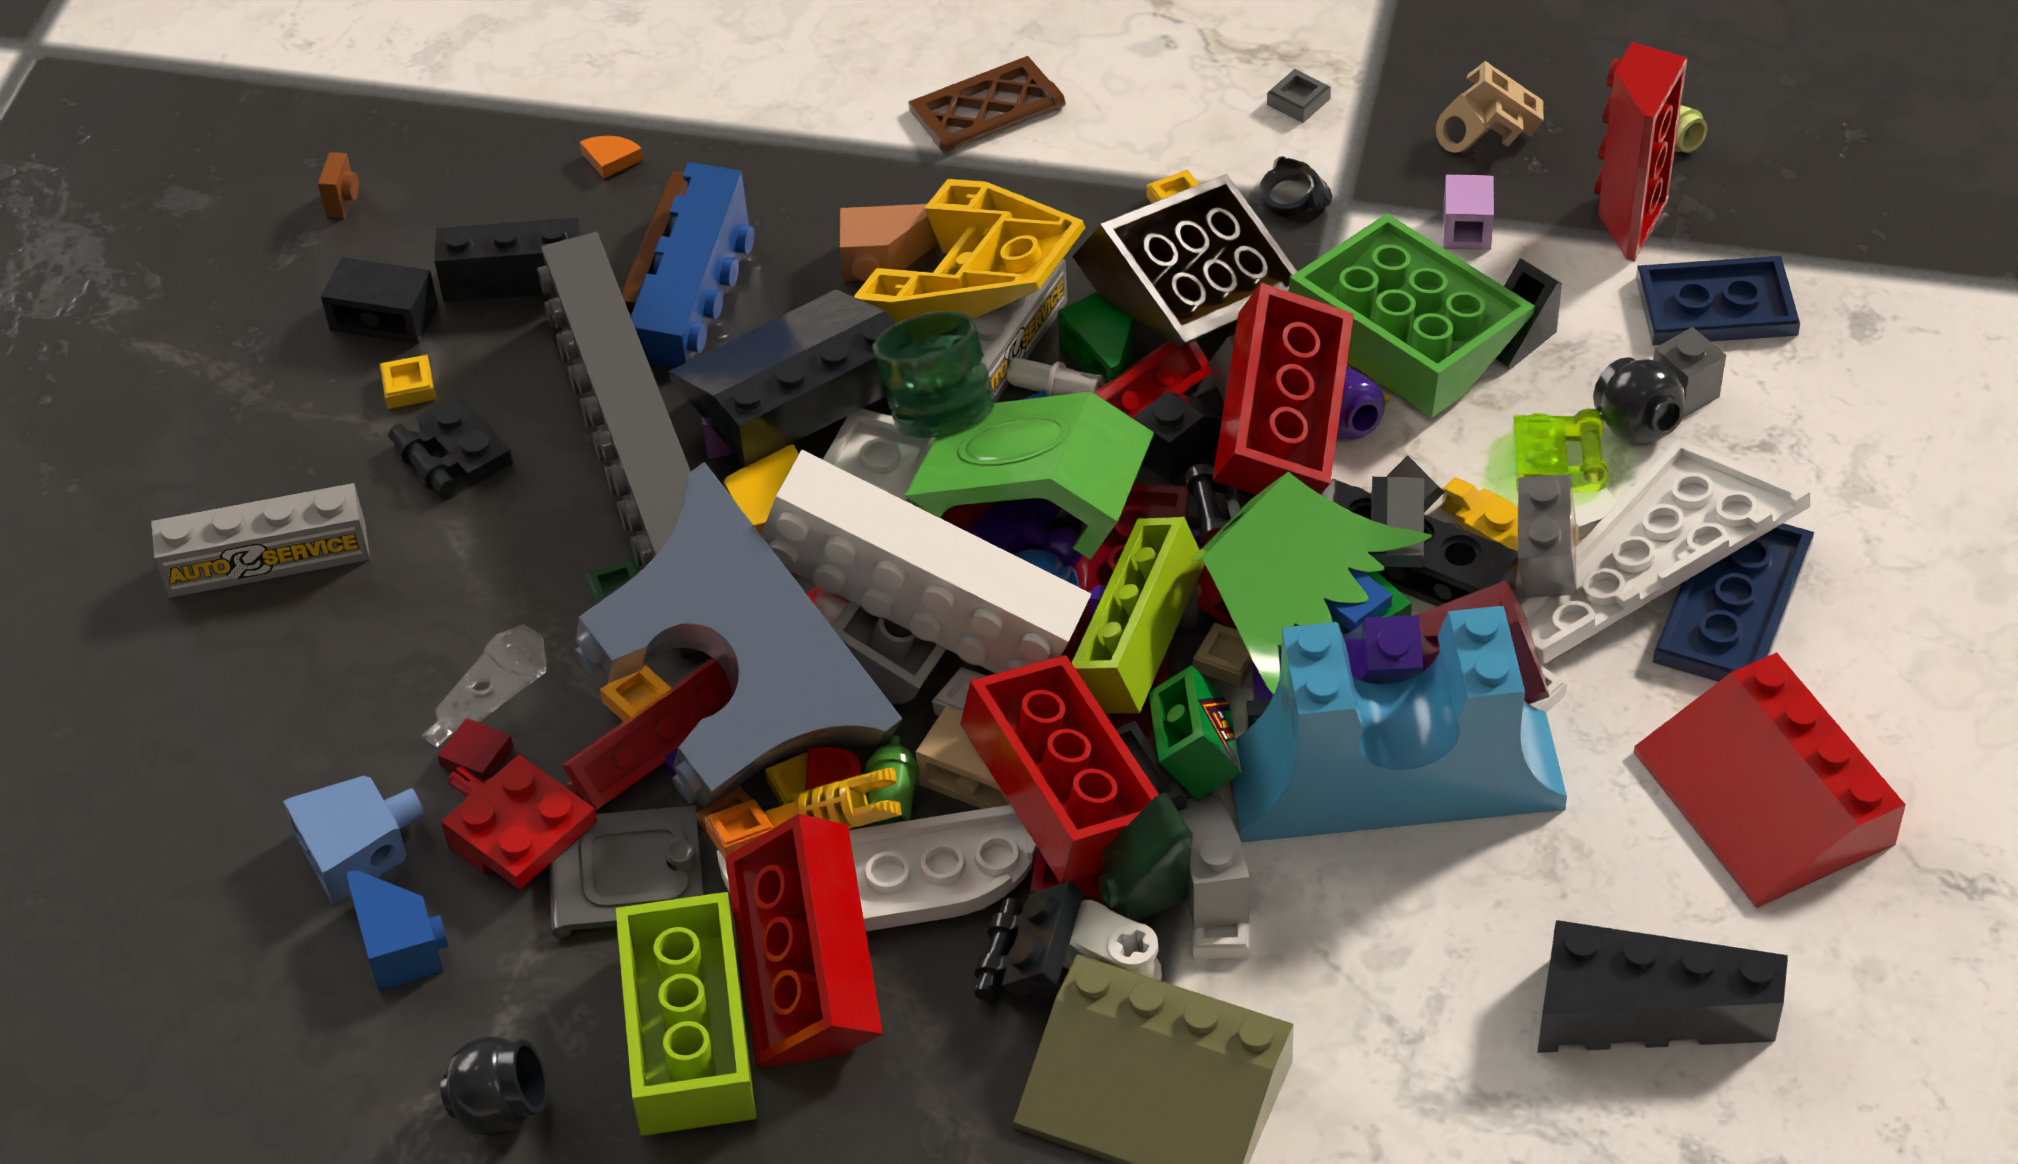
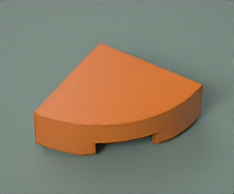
M597 136L580 141L582 155L603 178L643 161L642 148L626 138Z

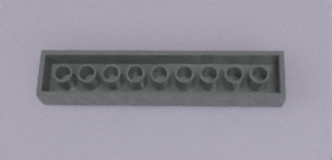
M593 232L541 246L545 266L538 267L537 272L544 295H551L552 298L544 302L551 330L560 328L561 333L556 334V340L563 362L572 360L573 365L567 368L575 395L584 393L585 398L579 400L587 428H597V432L592 433V438L600 462L605 460L610 463V466L604 467L608 486L612 496H622L623 500L617 502L619 515L624 530H631L632 533L635 532L636 536L630 537L633 554L638 567L644 565L645 568L660 552L681 516V500L686 477L691 471L598 232ZM678 648L681 657L701 652L692 648Z

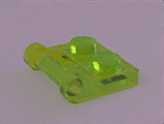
M1587 408L1578 411L1575 416H1550L1544 413L1513 415L1512 439L1516 491H1518V477L1571 474L1573 492H1596L1605 489L1609 484L1610 477L1608 465L1602 459L1600 436L1604 432L1602 414L1596 409ZM1566 441H1580L1582 464L1580 466H1568Z

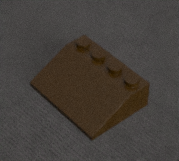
M1227 174L1100 224L1072 256L1101 297L1178 347L1185 346L1236 323L1239 311L1260 283L1288 291L1290 276L1297 273V270Z

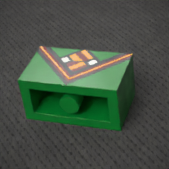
M1192 665L1149 691L1158 761L1197 800L1216 788L1225 786L1231 779L1242 773L1230 703Z

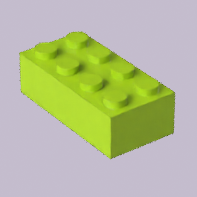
M728 892L616 908L632 1099L641 1136L757 1119L735 929Z

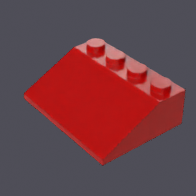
M1777 652L1729 673L1634 746L1633 753L1756 908L1896 845L1906 804Z

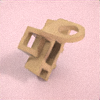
M1484 61L1467 75V79L1473 82L1474 85L1464 93H1461L1438 118L1436 137L1445 150L1452 153L1464 152L1472 147L1491 128L1502 136V144L1508 147L1521 132L1531 137L1543 122V100ZM1455 116L1460 117L1466 125L1465 137L1459 143L1451 141L1447 134L1448 123Z

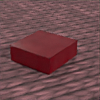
M465 718L437 756L440 767L457 773L456 768L464 767L469 773L483 782L491 778L514 746L511 735Z

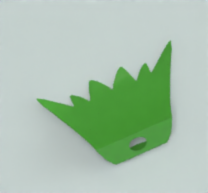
M1287 472L1252 498L1191 561L1204 562L1264 683L1274 695L1280 677L1278 645L1282 647V628L1294 627V624L1304 626L1333 623L1324 598L1340 603H1364L1369 601L1366 592L1354 579L1348 568L1364 572L1383 571L1384 566L1368 554V552H1384L1409 547L1431 538L1432 535L1391 527L1352 513L1318 494Z

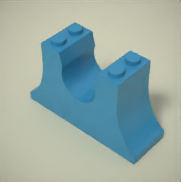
M1504 606L1448 611L1437 635L1440 650L1436 660L1422 673L1410 679L1390 684L1368 683L1352 676L1346 644L1338 622L1282 628L1281 671L1274 696L1261 717L1247 731L1236 738L1242 773L1231 779L1230 785L1241 843L1565 810L1567 794L1547 714L1545 711L1537 709L1524 701L1525 690Z

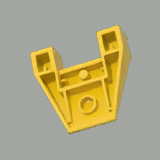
M947 179L924 208L942 253H948L933 273L876 268L854 297L884 310L910 337L912 342H924L1038 291L1085 230V225L1081 219L991 183Z

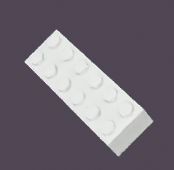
M801 450L777 493L761 534L787 570L814 582L817 587L825 592L836 593L862 606L865 611L873 616L884 617L910 630L919 639L932 641L958 654L964 661L980 665L994 673L1061 656L1091 596V593L804 450Z

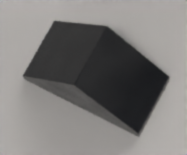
M1521 258L1504 287L1533 304L1535 310L1530 319L1495 358L1510 368L1516 366L1557 332L1562 282Z

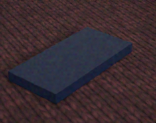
M1782 523L1682 582L1654 650L1653 663L1719 682L1729 673L1769 656L1811 549L1815 532Z

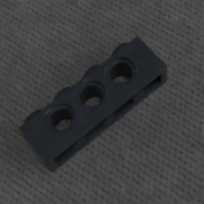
M1332 479L1330 485L1321 495L1352 513L1371 520V493L1360 487L1351 486ZM1424 515V533L1431 534L1432 537L1424 541L1423 568L1384 567L1383 571H1377L1398 591L1437 607L1507 580L1513 591L1517 579L1518 551L1508 548L1499 542L1490 541L1462 530L1451 523H1445Z

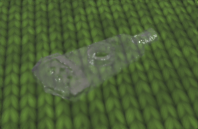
M524 624L496 634L484 648L482 656L435 709L438 721L422 735V738L438 747L458 729L465 718L476 722L482 721L547 672L543 635ZM478 683H491L485 690L473 689Z

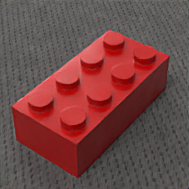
M1260 283L1238 313L1212 481L1255 495L1259 494L1287 472L1320 495L1330 485L1354 313Z
M1067 655L970 680L960 725L1060 884L1158 855L1170 810Z

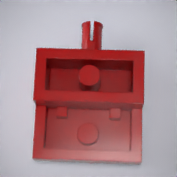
M520 754L492 778L483 782L469 773L464 767L456 768L457 774L454 771L451 773L448 785L467 798L441 820L448 848L486 875L492 869L519 890L598 822L593 806Z

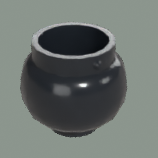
M1626 357L1612 362L1601 373L1595 384L1593 400L1596 412L1603 416V420L1615 435L1634 444H1648L1660 440L1679 426L1684 415L1685 391L1682 382L1669 367L1650 359L1635 360L1631 357Z
M483 1037L468 1042L453 1055L447 1073L443 1075L440 1084L441 1098L447 1113L452 1118L458 1119L472 1133L488 1136L502 1135L518 1128L529 1116L543 1111L548 1098L547 1077L542 1059L536 1048L524 1039L511 1042L499 1037Z

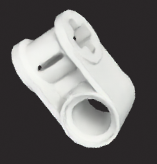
M1083 900L1081 902L1063 963L1065 968L1070 970L1078 954L1159 981L1162 978L1161 964L1156 958L1159 951L1158 938L1153 929L1145 924L1137 923L1119 915L1098 902L1092 900Z

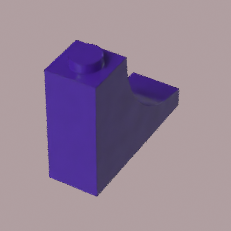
M1420 615L1366 617L1355 630L1343 635L1352 676L1358 680L1374 684H1390L1410 679L1423 671ZM1282 650L1279 651V669H1280V671H1281V651H1282ZM1251 658L1253 700L1272 699L1274 695L1264 683Z

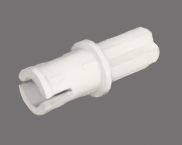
M1018 357L1010 361L1006 376L1013 386L1039 392L1044 391L1048 397L1090 391L1094 393L1106 384L1104 376L1075 371L1066 368L1062 362L1057 361L1052 366Z

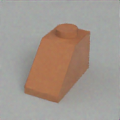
M927 204L840 208V253L843 281H866L876 268L904 270L938 245V240L924 209Z

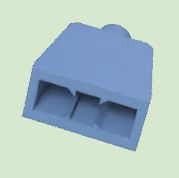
M366 776L327 786L283 801L293 833L333 905L351 895L346 876L347 872L358 870L378 878L402 863L407 854L399 829L425 818L422 805L412 788L383 800L372 779Z

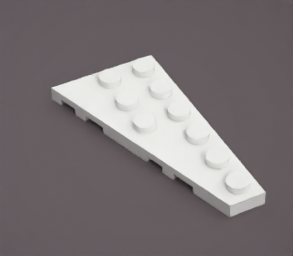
M1678 438L1576 547L1577 595L1531 597L1521 606L1528 621L1539 662L1544 664L1808 509L1811 507L1810 492Z

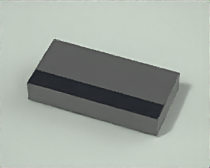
M1372 476L1371 520L1391 527L1424 533V478ZM1424 541L1401 549L1370 552V555L1384 567L1423 568Z

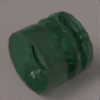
M955 311L928 312L896 323L877 337L872 347L882 383L888 387L886 396L897 431L905 436L916 438L941 437L975 425L991 413L996 399L986 364L981 362L984 354L974 319L971 316Z

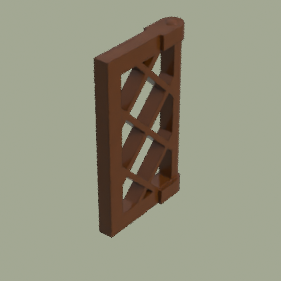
M1025 56L910 100L908 105L909 111L931 136L933 142L942 153L954 150L955 147L1050 110L1062 108L1066 105V101L1058 87L1044 75L1029 56ZM1020 76H1024L1027 79L1025 83L1010 81ZM989 89L986 98L971 96L978 92ZM998 90L1020 94L1016 103L994 100ZM1028 95L1042 97V99L1025 104ZM950 104L945 114L932 112L934 109ZM958 106L980 109L976 118L954 115ZM988 111L1003 112L1001 115L984 120ZM948 126L964 128L952 134L947 131Z

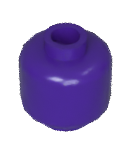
M1346 367L1337 436L1341 439L1352 441L1361 439L1376 429L1385 412V398L1382 390L1360 371Z

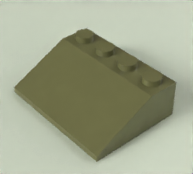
M1077 954L1052 1007L1013 1121V1127L1016 1130L1117 1164H1249L1292 1064L1294 1024Z

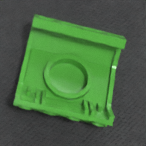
M1091 391L952 408L904 496L911 500L910 504L938 518L947 509L956 505L1030 498L1047 499L1084 522L1073 549L1091 560L1119 520L1154 432Z

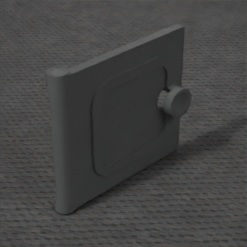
M696 805L596 814L598 822L548 865L552 935L557 938L569 936L571 930L617 926L616 908L702 896L704 893ZM667 861L671 865L676 866L677 871L670 869L667 865Z

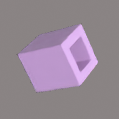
M1446 175L1443 207V248L1491 250L1494 221L1493 176Z

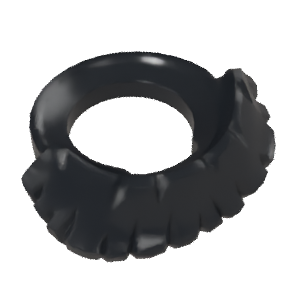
M1285 156L1274 160L1273 169L1264 175L1259 185V193L1264 205L1271 211L1284 215L1300 213L1309 208L1315 210L1323 207L1326 208L1331 204L1333 197L1327 183L1307 163L1286 158ZM1304 179L1310 185L1304 197L1295 203L1280 204L1270 197L1272 189L1283 181Z

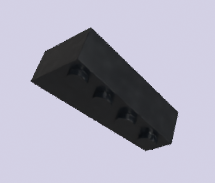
M1556 920L1537 1053L1558 1052L1560 1045L1586 1044L1588 1051L1609 1050L1611 1043L1644 1041L1646 1048L1668 1047L1669 1041L1697 1039L1700 1045L1775 1042L1784 1004L1788 955Z

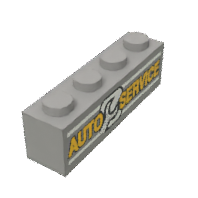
M1061 260L1038 291L966 323L932 370L936 413L947 416L952 408L997 402L1010 383L1006 377L1010 361L1016 357L1022 359L1029 357L1058 316V310L1067 303L1066 260Z
M354 483L151 521L154 559L168 598L370 560L365 520Z

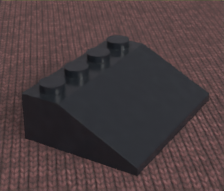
M837 289L668 371L670 380L745 467L915 382L912 340L884 310Z

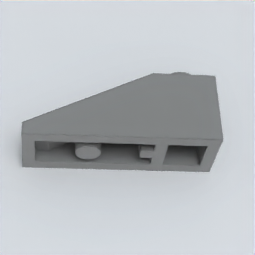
M1220 795L1201 797L1198 800L1196 798L1187 799V808L1169 815L1168 821L1193 928L1195 930L1197 928L1235 925L1241 922L1249 923L1250 876L1239 834Z

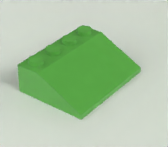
M1387 213L1290 276L1288 292L1354 313L1347 362L1431 418L1466 394L1530 319L1535 310V306Z

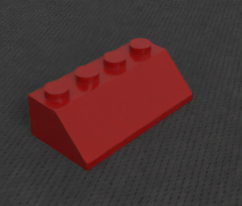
M1631 42L1621 60L1614 59L1607 76L1606 85L1613 89L1602 117V122L1608 125V131L1601 141L1598 158L1604 160V166L1598 174L1594 188V194L1600 195L1599 218L1625 258L1633 261L1637 259L1668 202L1687 57Z
M797 814L727 855L725 862L756 1066L765 1068L843 1055L882 1035L848 824Z

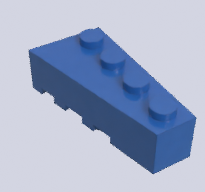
M688 162L683 173L684 181H687L688 187L685 197L675 195L670 209V214L674 217L671 224L670 237L660 236L655 249L654 275L646 274L631 315L648 363L676 368L693 360L696 352L700 353L704 349L707 329L712 319H718L720 316L723 296L728 286L733 287L735 285L741 259L744 254L748 255L751 252L754 243L755 233L754 228L749 226L742 171Z

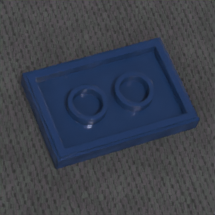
M1781 256L1637 266L1636 281L1652 346L1661 345L1691 327L1695 328L1710 342L1799 335L1800 320Z

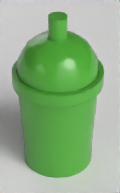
M896 735L890 736L889 744L879 747L871 755V758L866 762L865 774L894 767L897 779L896 784L884 789L868 792V805L885 800L899 801L902 815L868 824L870 827L911 820L915 783L919 778V766L911 751L900 745V737Z

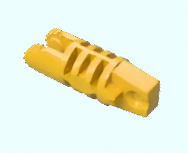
M894 767L886 768L814 789L792 794V803L767 810L765 815L774 828L797 814L848 824L849 829L902 815L899 801L885 800L868 805L865 793L896 784V772Z

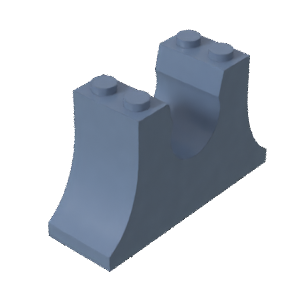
M705 462L687 474L681 500V516L660 552L635 577L582 614L578 620L576 642L579 647L574 650L575 654L592 676L600 672L607 683L641 671L653 657L674 648H692L702 651L714 658L724 669L731 686V700L719 712L702 719L679 746L673 765V770L677 774L672 777V781L677 790L689 804L697 800L703 809L762 769L791 755L808 751V747H854L875 752L889 741V737L893 736L902 721V717Z

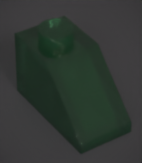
M1166 793L1154 797L1103 850L1102 875L1098 876L1097 879L1102 898L1110 908L1116 906L1122 916L1133 921L1140 920L1187 900L1193 833Z

